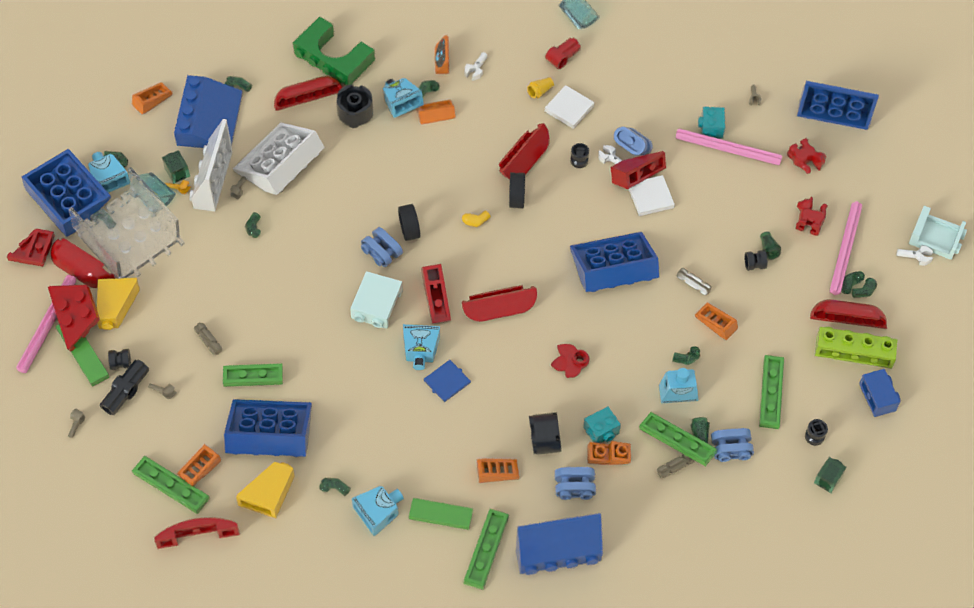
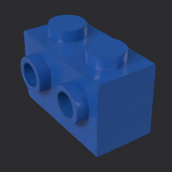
M885 369L863 374L859 385L873 416L877 417L895 412L901 399L899 393L895 392L892 386L891 376L887 375Z

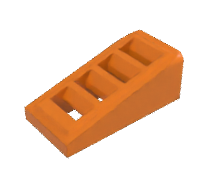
M162 82L133 94L132 105L141 114H144L170 97L172 91Z
M708 302L695 314L697 319L725 340L738 329L735 318Z
M204 444L181 468L177 475L193 487L221 462V458ZM207 456L210 460L207 461L204 457ZM201 461L205 466L202 467L198 462ZM195 466L200 471L197 473L192 467ZM189 471L194 475V477L190 478L185 473Z
M477 459L479 483L519 479L517 459ZM504 466V473L500 472V467ZM508 466H512L513 473L508 472ZM492 467H496V473H493ZM484 468H488V473H485Z

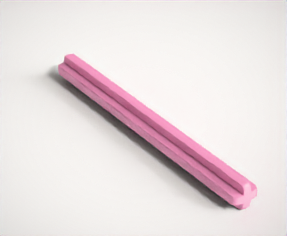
M680 128L676 133V138L679 140L775 165H780L782 155Z
M858 201L851 204L830 287V293L833 295L840 294L862 210V204Z
M67 275L62 285H75L76 278ZM53 303L49 306L16 366L19 372L26 373L57 318Z

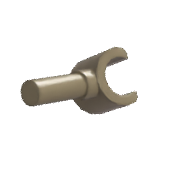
M752 85V96L749 104L752 105L753 100H756L759 106L761 96L756 94V86Z
M244 176L241 177L236 186H231V196L235 199H239L243 194V190L240 188L246 180Z
M151 383L148 386L150 389L162 393L166 399L172 398L177 393L171 384H168L165 388Z
M74 409L70 415V418L74 420L68 435L70 438H73L77 426L85 420L84 414L78 409Z

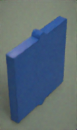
M448 360L424 378L425 383L432 389V393H436L444 402L471 383L462 372V369H459L451 360Z

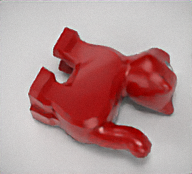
M807 138L800 141L801 146L799 149L796 143L789 147L787 156L807 174L811 172V168L807 165L810 161L819 171L821 166L825 164L826 154L817 152L808 143Z
M811 196L809 199H804L797 203L800 214L796 230L804 231L805 226L808 225L812 227L810 234L818 236L826 218L828 205L822 204L820 211L812 210L813 197Z

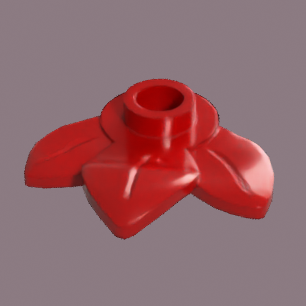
M559 344L557 349L561 356L557 357L551 363V366L557 371H565L566 378H573L578 376L581 369L589 364L590 358L584 350H577L574 345Z

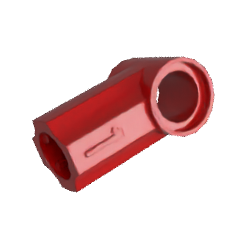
M574 37L569 38L560 46L551 47L547 51L545 59L556 68L561 69L567 64L568 59L581 49V46L577 39Z

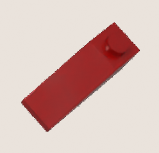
M660 151L625 159L611 166L612 183L629 189L666 169L665 152Z
M442 265L422 267V279L432 324L451 321Z

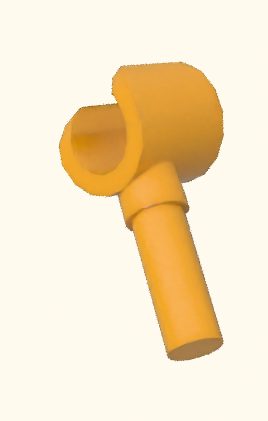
M183 180L180 184L164 183V187L177 189L182 194H186L191 188L188 186L189 182L187 180Z

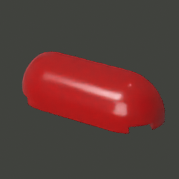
M321 76L289 85L279 90L276 94L274 108L278 111L334 95L342 89V86L338 80L330 76Z
M544 123L538 124V128L532 132L526 131L500 161L499 171L505 178L510 179V173H525L526 175L546 151L550 136Z
M62 238L61 240L57 239L53 243L50 252L52 262L58 268L74 276L88 287L98 288V279H115L113 273H108L102 268L104 264L70 241Z
M523 285L471 295L468 301H462V308L468 318L479 322L524 313L535 304L537 288L531 286L528 289H523Z
M826 299L818 302L810 314V319L887 329V319L883 311L870 304Z

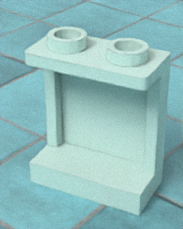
M923 206L909 244L918 248L921 245L927 246L934 254L952 260L954 253L958 254L962 244L959 243V240H964L967 229H964L966 222L962 221V224L959 226L929 215L931 208Z
M366 271L350 308L351 318L360 323L365 322L377 328L383 327L387 329L389 325L388 320L398 297H401L403 292L402 281Z

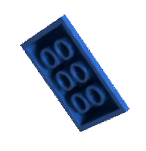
M187 75L174 131L177 146L204 148L223 119L227 120L232 146L243 91L204 76Z
M806 81L801 93L797 117L868 130L879 95Z
M70 149L65 150L21 176L25 190L66 237L83 228L111 198V195Z
M642 232L570 246L581 284L586 292H596L600 289L615 288L620 285H631L635 282L651 281L652 279L659 278L658 257Z
M233 399L224 432L225 453L235 455L306 457L312 402Z
M601 513L517 526L516 556L520 574L532 575L543 570L551 572L561 567L574 568L579 564L585 563L587 565H594L602 560Z

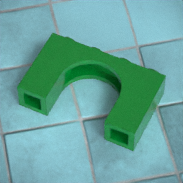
M319 16L293 42L294 54L298 58L307 61L311 66L322 70L324 74L335 78L340 84L352 85L375 61V49L360 41L345 56L333 58L324 55L320 50L334 36V28L332 23Z

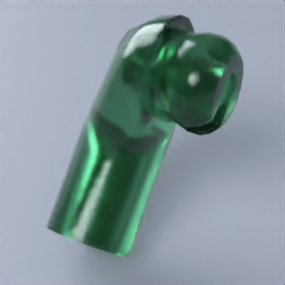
M693 346L686 354L674 352L672 362L690 365L699 359L700 349Z

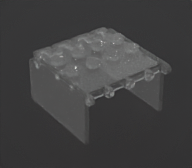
M131 167L128 169L131 188L120 195L123 201L117 197L105 206L108 210L107 212L101 208L90 216L92 220L90 222L89 219L83 220L72 207L69 209L72 226L77 231L78 236L104 266L113 273L116 279L127 278L133 273L139 277L141 275L139 272L141 267L148 262L152 266L156 265L154 258L163 252L169 256L171 251L168 248L178 242L180 246L185 244L180 237L179 221L176 216Z

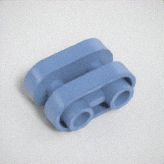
M619 127L614 132L615 142L631 154L647 155L652 151L653 145L651 140L634 128Z
M381 227L372 232L374 238L366 236L361 240V249L365 254H370L378 266L386 267L392 262L390 256L398 258L403 254V250L398 242Z
M747 428L713 432L711 434L712 444L717 445L715 447L717 448V453L714 458L720 462H727L731 459H750L754 455L753 445L747 443L752 439L751 431Z
M562 467L556 469L555 481L559 482L555 486L556 496L562 500H569L571 498L591 499L592 496L596 495V485L592 483L595 480V470L590 467Z

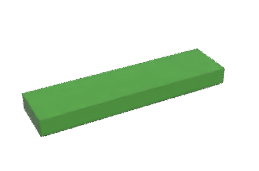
M60 325L55 326L64 341ZM81 337L74 345L76 348L70 352L93 387L110 377L86 337Z
M764 356L759 427L779 429L784 357Z
M652 412L639 425L640 430L705 467L717 453V448Z
M145 455L132 470L134 475L196 514L200 512L210 499L209 495L194 486L192 487L185 480Z
M489 509L463 584L481 590L484 589L509 519V514Z

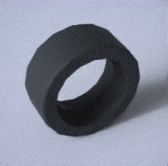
M510 173L509 208H524L525 173Z
M414 205L399 206V221L405 241L420 238V227Z

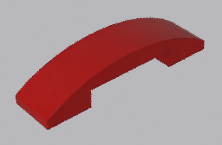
M211 517L196 518L166 528L154 537L157 549L178 546L177 538L217 531L219 538L237 536L240 533L238 524L231 520Z

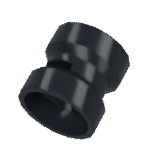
M577 143L572 146L570 157L572 166L583 168L588 164V146L583 143Z
M760 250L757 253L752 251L745 252L744 261L747 271L754 270L755 268H767L765 250Z
M122 349L119 352L109 350L110 370H115L118 367L129 368L131 365L129 349Z
M820 419L812 420L805 432L806 441L814 446L822 444L828 432L827 424Z

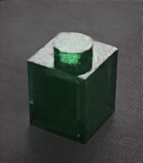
M179 150L162 157L164 168L173 184L190 177L188 165Z
M829 457L817 474L814 484L832 493L843 477L847 467L841 461Z

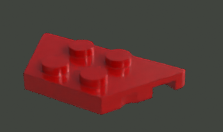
M87 285L49 286V294L66 347L69 351H73L76 348L74 345L81 337L85 338L89 330L100 320L91 290Z

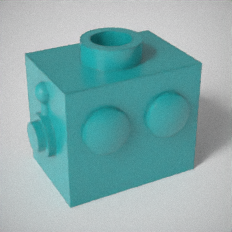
M703 107L701 117L698 118V127H701V134L723 139L725 131L724 107Z
M609 406L584 418L583 428L595 443L609 442L620 433L621 424Z

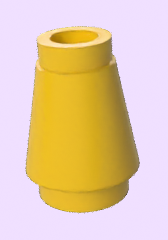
M550 77L532 81L527 86L528 94L532 98H540L554 86V82Z

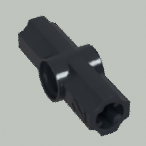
M134 360L123 375L115 378L110 392L99 404L100 408L109 415H115L127 399L130 400L134 397L138 384L149 372V367L140 360Z

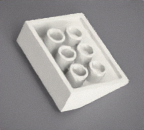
M226 119L221 121L209 138L208 144L204 146V157L199 162V174L195 176L194 190H191L189 197L190 201H192L193 209L216 211L233 153Z
M281 122L233 170L239 175L246 177L248 181L265 192L277 195L325 147L316 131Z

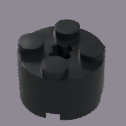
M347 85L337 94L338 117L351 128H357L367 123L373 117L372 94L369 89L362 85H359L360 87Z
M557 412L529 416L533 453L539 455L562 452Z

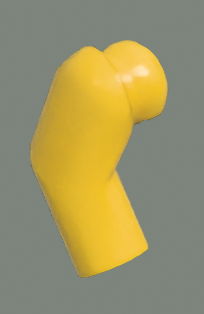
M486 210L479 215L465 213L462 216V221L466 225L479 227L491 216Z

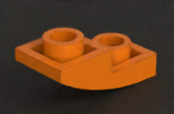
M611 441L610 444L589 442L588 463L618 465L631 462V444Z

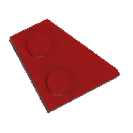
M35 228L26 239L19 243V248L13 253L9 252L7 254L8 261L43 267L55 237L54 231Z

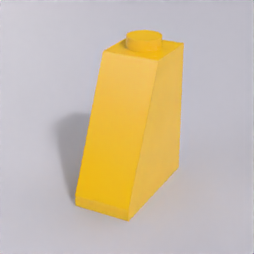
M137 278L98 279L97 312L100 320L97 324L99 329L111 330L120 327L139 293L140 287Z
M273 462L237 494L238 506L276 518L295 477L293 468L284 462Z

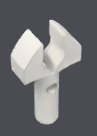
M482 52L474 65L467 63L465 66L466 78L469 76V73L474 71L472 81L481 78L483 70L480 67L488 57L487 53Z
M603 146V151L608 154H604L599 150V160L604 164L607 161H611L614 164L622 161L615 156L616 148L613 146Z
M922 245L918 251L898 249L896 255L900 257L916 258L919 261V265L923 266L931 263L933 257L924 256H932L933 251L929 247Z

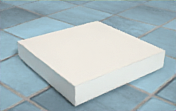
M565 85L545 107L544 112L574 129L594 107V102Z
M663 175L646 179L629 188L639 216L673 209L675 206Z

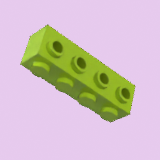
M820 327L816 337L815 356L892 369L896 361L898 339L888 336H875L870 333H856L851 330H838L832 327Z

